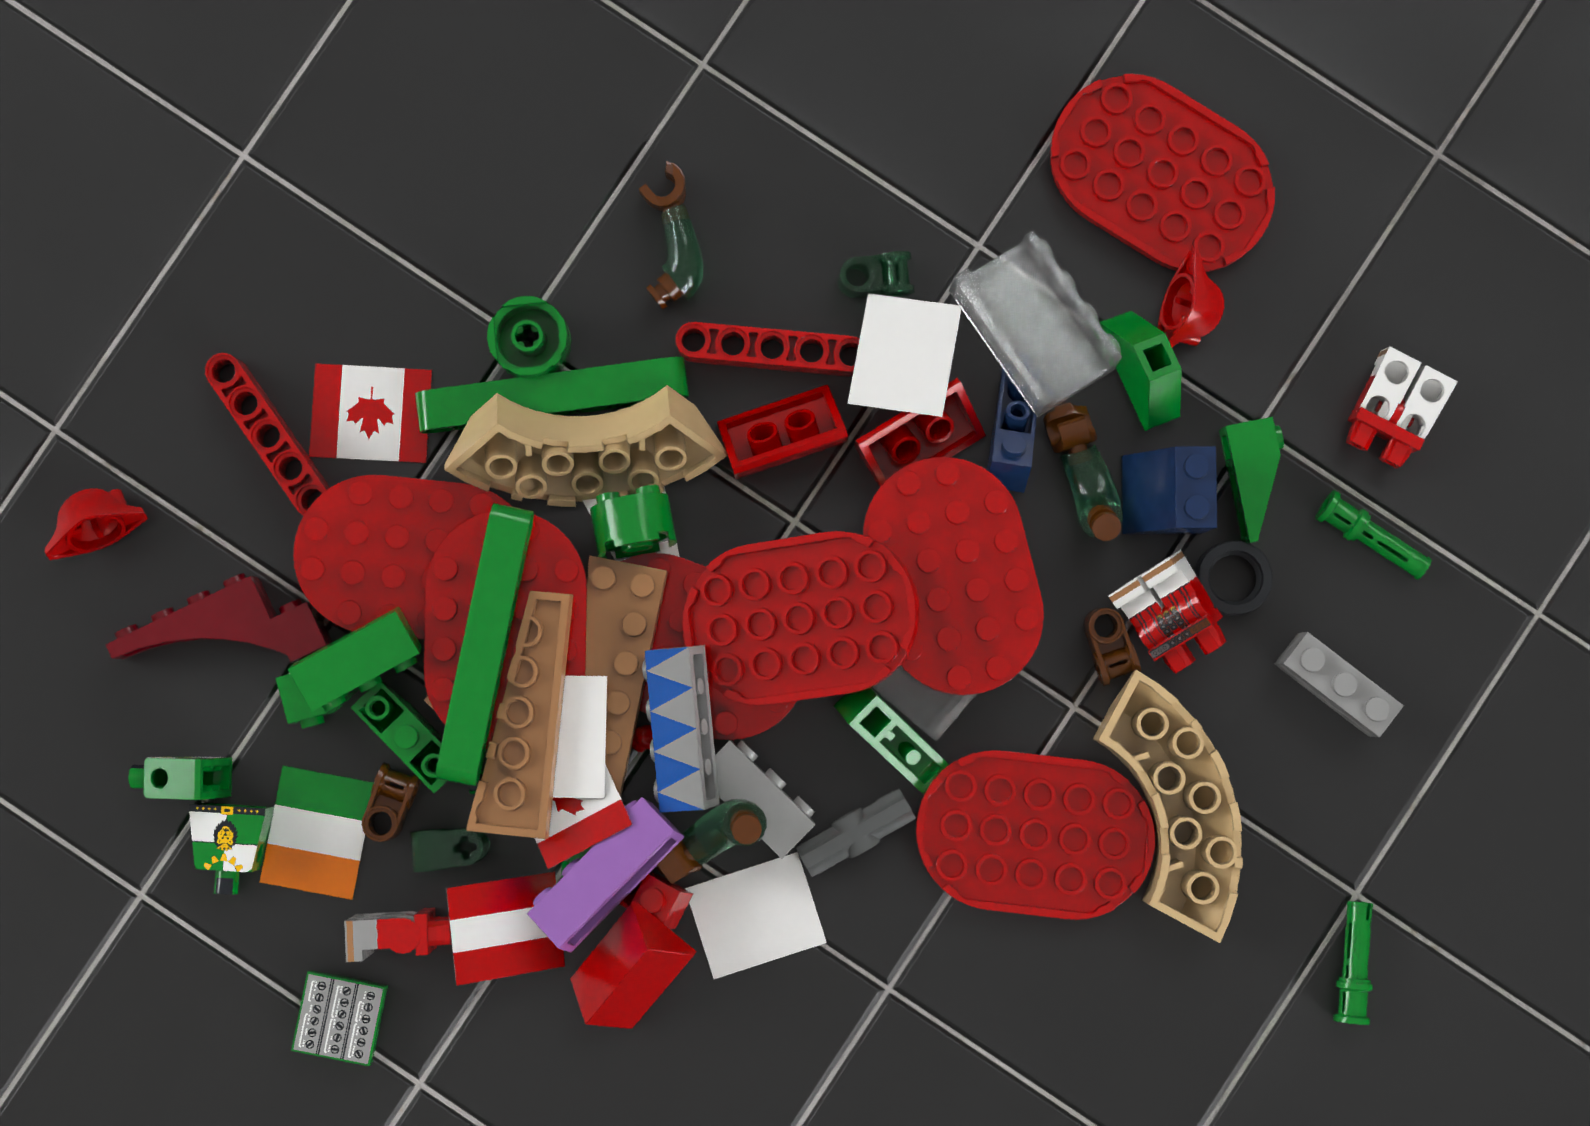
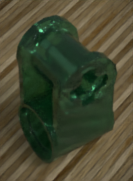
M893 251L879 255L849 258L843 264L838 275L839 289L850 298L868 297V293L891 297L914 293L915 287L913 284H910L908 261L911 260V252ZM852 269H859L866 275L867 283L862 286H853L847 281L846 273Z
M442 828L410 832L413 872L449 869V867L468 866L479 862L487 856L490 850L489 838L483 832L466 831L467 828L451 830ZM467 840L477 845V850L470 852V855L468 850L461 849V843Z

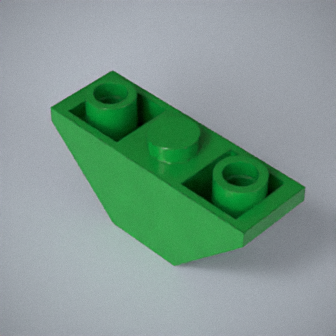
M1133 311L1125 312L1096 324L1144 430H1150L1179 418L1182 368L1166 334Z
M382 681L370 688L351 707L434 794L448 782L436 779V767L443 736L415 707Z

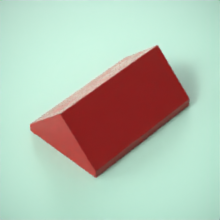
M956 378L948 383L942 417L902 411L855 440L854 447L879 487H881L889 477L903 467L923 459L953 457L985 437L986 434L961 381Z
M828 384L717 421L736 479L848 441L846 427Z
M635 900L570 978L584 1022L587 1025L632 1029L697 952Z

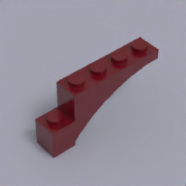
M241 573L223 582L225 588L213 594H210L209 590H205L187 599L189 605L177 611H174L173 607H169L151 616L153 622L141 628L137 624H133L115 633L117 639L105 645L112 659H125L148 649L175 642L224 639L247 642L286 654L290 662H297L333 641L319 612L310 602L302 603L301 599L291 601L278 608L280 615L277 616L260 578L254 576L246 577L245 573Z

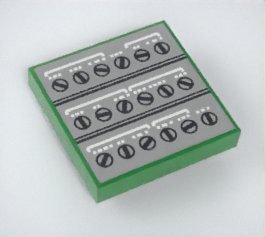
M309 970L305 980L291 1051L371 1066L388 985Z

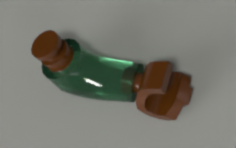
M666 161L665 176L675 184L670 194L663 197L656 196L646 184L639 188L640 195L653 209L663 212L661 219L668 255L666 263L661 267L665 273L656 279L658 284L655 287L651 284L646 287V290L662 310L668 307L666 302L670 299L675 302L682 295L686 300L693 297L703 279L704 267L700 246L687 207L682 205L686 197L685 176L675 163Z
M1070 402L1056 406L1055 411L1044 415L1043 422L1054 453L1068 450V453L1061 455L1060 459L1073 493L1079 523L1083 531L1089 536L1102 541L1112 540L1117 537L1121 530V522L1123 520L1121 502L1113 478L1097 446L1087 447L1086 445L1097 440L1087 407L1072 405Z
M731 799L715 807L682 833L685 837L656 866L660 874L665 875L672 885L688 874L699 871L703 868V864L736 845L750 846L758 842L764 836L767 828V819L763 810L754 802L746 799Z

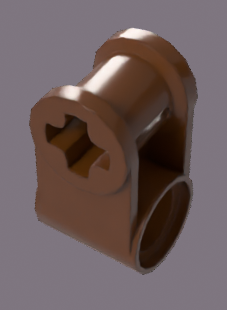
M1095 608L1090 611L1084 619L1083 627L1092 652L1094 667L1103 686L1109 685L1110 680L1133 673L1134 670L1142 673L1137 653L1129 639L1121 615L1109 608ZM1106 614L1111 618L1113 628L1109 635L1100 637L1094 629L1095 620L1099 616ZM1121 660H1124V661L1121 662V663H1118V664L1109 666L1110 664H1113V663L1119 662V661H1121Z
M382 763L374 780L371 797L362 818V829L369 839L383 842L393 840L400 834L421 784V780L415 774L410 776L391 769L388 763ZM389 782L403 786L404 789L392 786L389 784ZM380 812L387 813L392 820V827L385 835L379 834L373 825L376 815Z

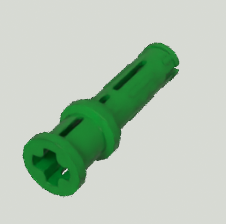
M1332 491L1321 504L1315 519L1320 523L1326 521L1343 532V538L1346 540H1359L1385 559L1414 576L1417 580L1428 570L1432 562L1431 558L1426 557L1371 521V515H1369L1367 510L1363 508L1360 510L1356 509L1341 499V493L1338 491Z
M1347 901L1344 963L1342 976H1339L1338 980H1336V987L1340 989L1338 1013L1334 1014L1333 1021L1370 1025V1018L1367 1017L1368 992L1373 990V984L1368 979V959L1373 903Z

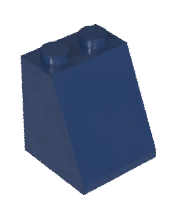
M1176 446L1121 456L1122 534H1202L1217 528L1216 446Z

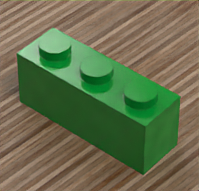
M397 607L293 663L287 670L310 710L314 711L323 707L325 712L344 703L347 700L344 694L358 687L362 693L382 682L380 677L382 673L394 668L396 673H399L416 664L418 661L415 656L421 652L422 646L400 607Z

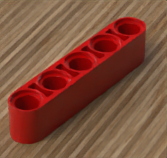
M688 322L682 325L677 331L675 338L680 355L685 360L693 363L847 377L853 376L854 366L845 365L840 359V353L848 347L858 350L860 340L858 337L703 322ZM692 333L700 334L705 338L704 346L695 352L688 351L683 346L684 339ZM729 337H738L745 345L741 353L729 355L722 349L724 341ZM775 340L781 343L784 348L783 353L775 359L765 357L761 349L767 341ZM807 344H816L822 349L823 355L816 362H807L800 354L801 349Z
M218 353L213 355L205 366V376L296 510L304 516L308 510V499L312 493H323L330 486L248 367L241 360L230 354ZM227 364H233L235 367L234 377L230 381L222 383L220 380L221 369ZM249 396H255L257 399L256 410L249 415H244L242 412L243 401ZM277 428L280 433L279 441L272 447H266L264 444L265 432L268 429ZM299 460L302 464L301 474L297 478L289 480L286 476L287 464L290 461Z

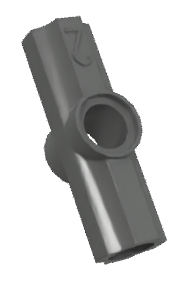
M898 788L863 809L858 807L833 821L830 824L831 827L795 848L811 877L835 866L836 863L847 857L851 859L871 849L881 842L880 839L911 822L916 817Z

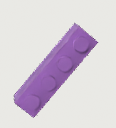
M641 797L638 801L634 800L625 806L633 825L591 846L592 848L581 859L573 860L562 871L563 878L553 888L548 887L544 889L534 899V907L527 915L558 949L571 953L685 837L662 812L659 813V809L653 803Z

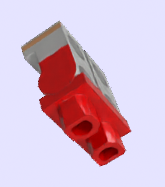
M435 907L423 908L419 912L355 914L344 921L346 962L363 961L374 953V949L390 948L396 953L405 954L416 948V956L429 955L437 948V945H452L449 915L436 916Z

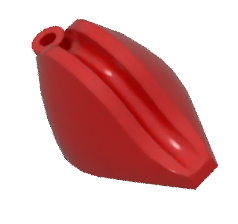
M1190 250L1172 278L1160 309L1157 328L1166 334L1171 347L1179 342L1197 346L1201 341V337L1209 334L1219 324L1224 311L1223 293L1207 276L1200 254Z
M97 488L78 491L71 495L61 506L58 512L57 527L54 535L45 547V554L49 560H55L100 550L122 539L148 520V517L141 507L127 505L123 492L120 489H113L109 492Z

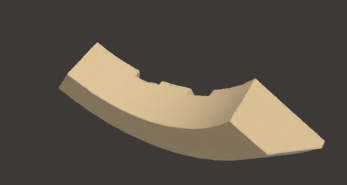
M668 385L644 401L615 412L590 416H563L539 412L523 407L496 393L469 418L444 464V470L464 482L487 492L491 487L510 493L513 500L522 501L524 497L527 499L547 500V505L576 507V502L596 499L597 495L607 492H619L620 497L636 494L635 489L646 485H659L660 493L664 492V486L682 478H685L687 482L707 471L727 456V452L698 408Z
M1134 670L1110 705L1093 740L1106 747L1129 769L1141 787L1151 811L1155 831V858L1151 878L1142 901L1220 943L1233 914L1238 897L1237 889L1240 870L1243 867V858L1241 857V815L1229 780L1230 776L1219 752L1213 746L1198 720L1183 707L1176 697L1160 684L1138 670Z

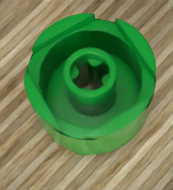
M534 296L513 298L502 305L488 325L487 342L489 350L498 364L515 378H534L547 373L559 372L564 368L571 351V334L568 325L559 311L550 303ZM529 331H532L538 337V340L533 341V346L527 347L524 342H521V340L527 338Z
M659 485L642 486L635 489L636 494L621 497L619 492H607L596 496L597 504L590 508L598 557L607 559L606 552L615 551L616 559L630 558L641 554L660 551L659 543L667 540L669 548L677 543L669 497L665 493H660Z

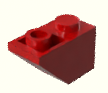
M651 871L619 905L627 909L635 900L669 929H676L693 893L675 883L671 885L668 879Z

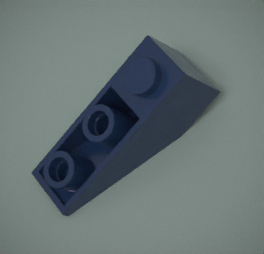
M1003 364L987 471L998 478L1009 491L1024 493L1032 467L1041 370Z

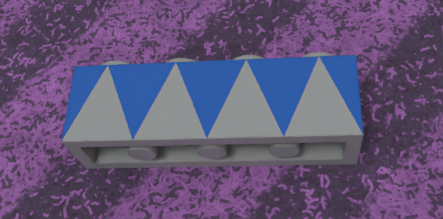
M705 645L645 651L642 672L645 681L648 683L649 699L646 704V714L652 727L653 739L650 743V756L653 762H655L656 780L653 791L654 797L659 803V813L705 810L719 806Z

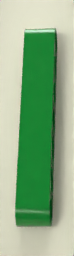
M665 357L547 373L534 378L518 377L429 389L416 392L415 398L420 433L428 434L464 429L469 418L496 393L523 407L548 414L565 416L630 407L656 394L666 385L684 398L689 397L684 357Z
M496 503L492 505L436 767V779L477 786L532 531L534 511Z

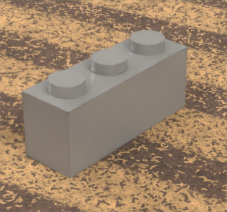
M1309 632L1297 633L1274 663L1368 737H1381L1404 706Z
M729 740L715 755L719 798L735 813L740 810L753 811L762 826L760 838L783 859L816 825L810 818L815 811L799 795L792 800L782 790L787 784L771 768L764 772L756 765L754 761L758 755L743 740L737 745L732 740Z

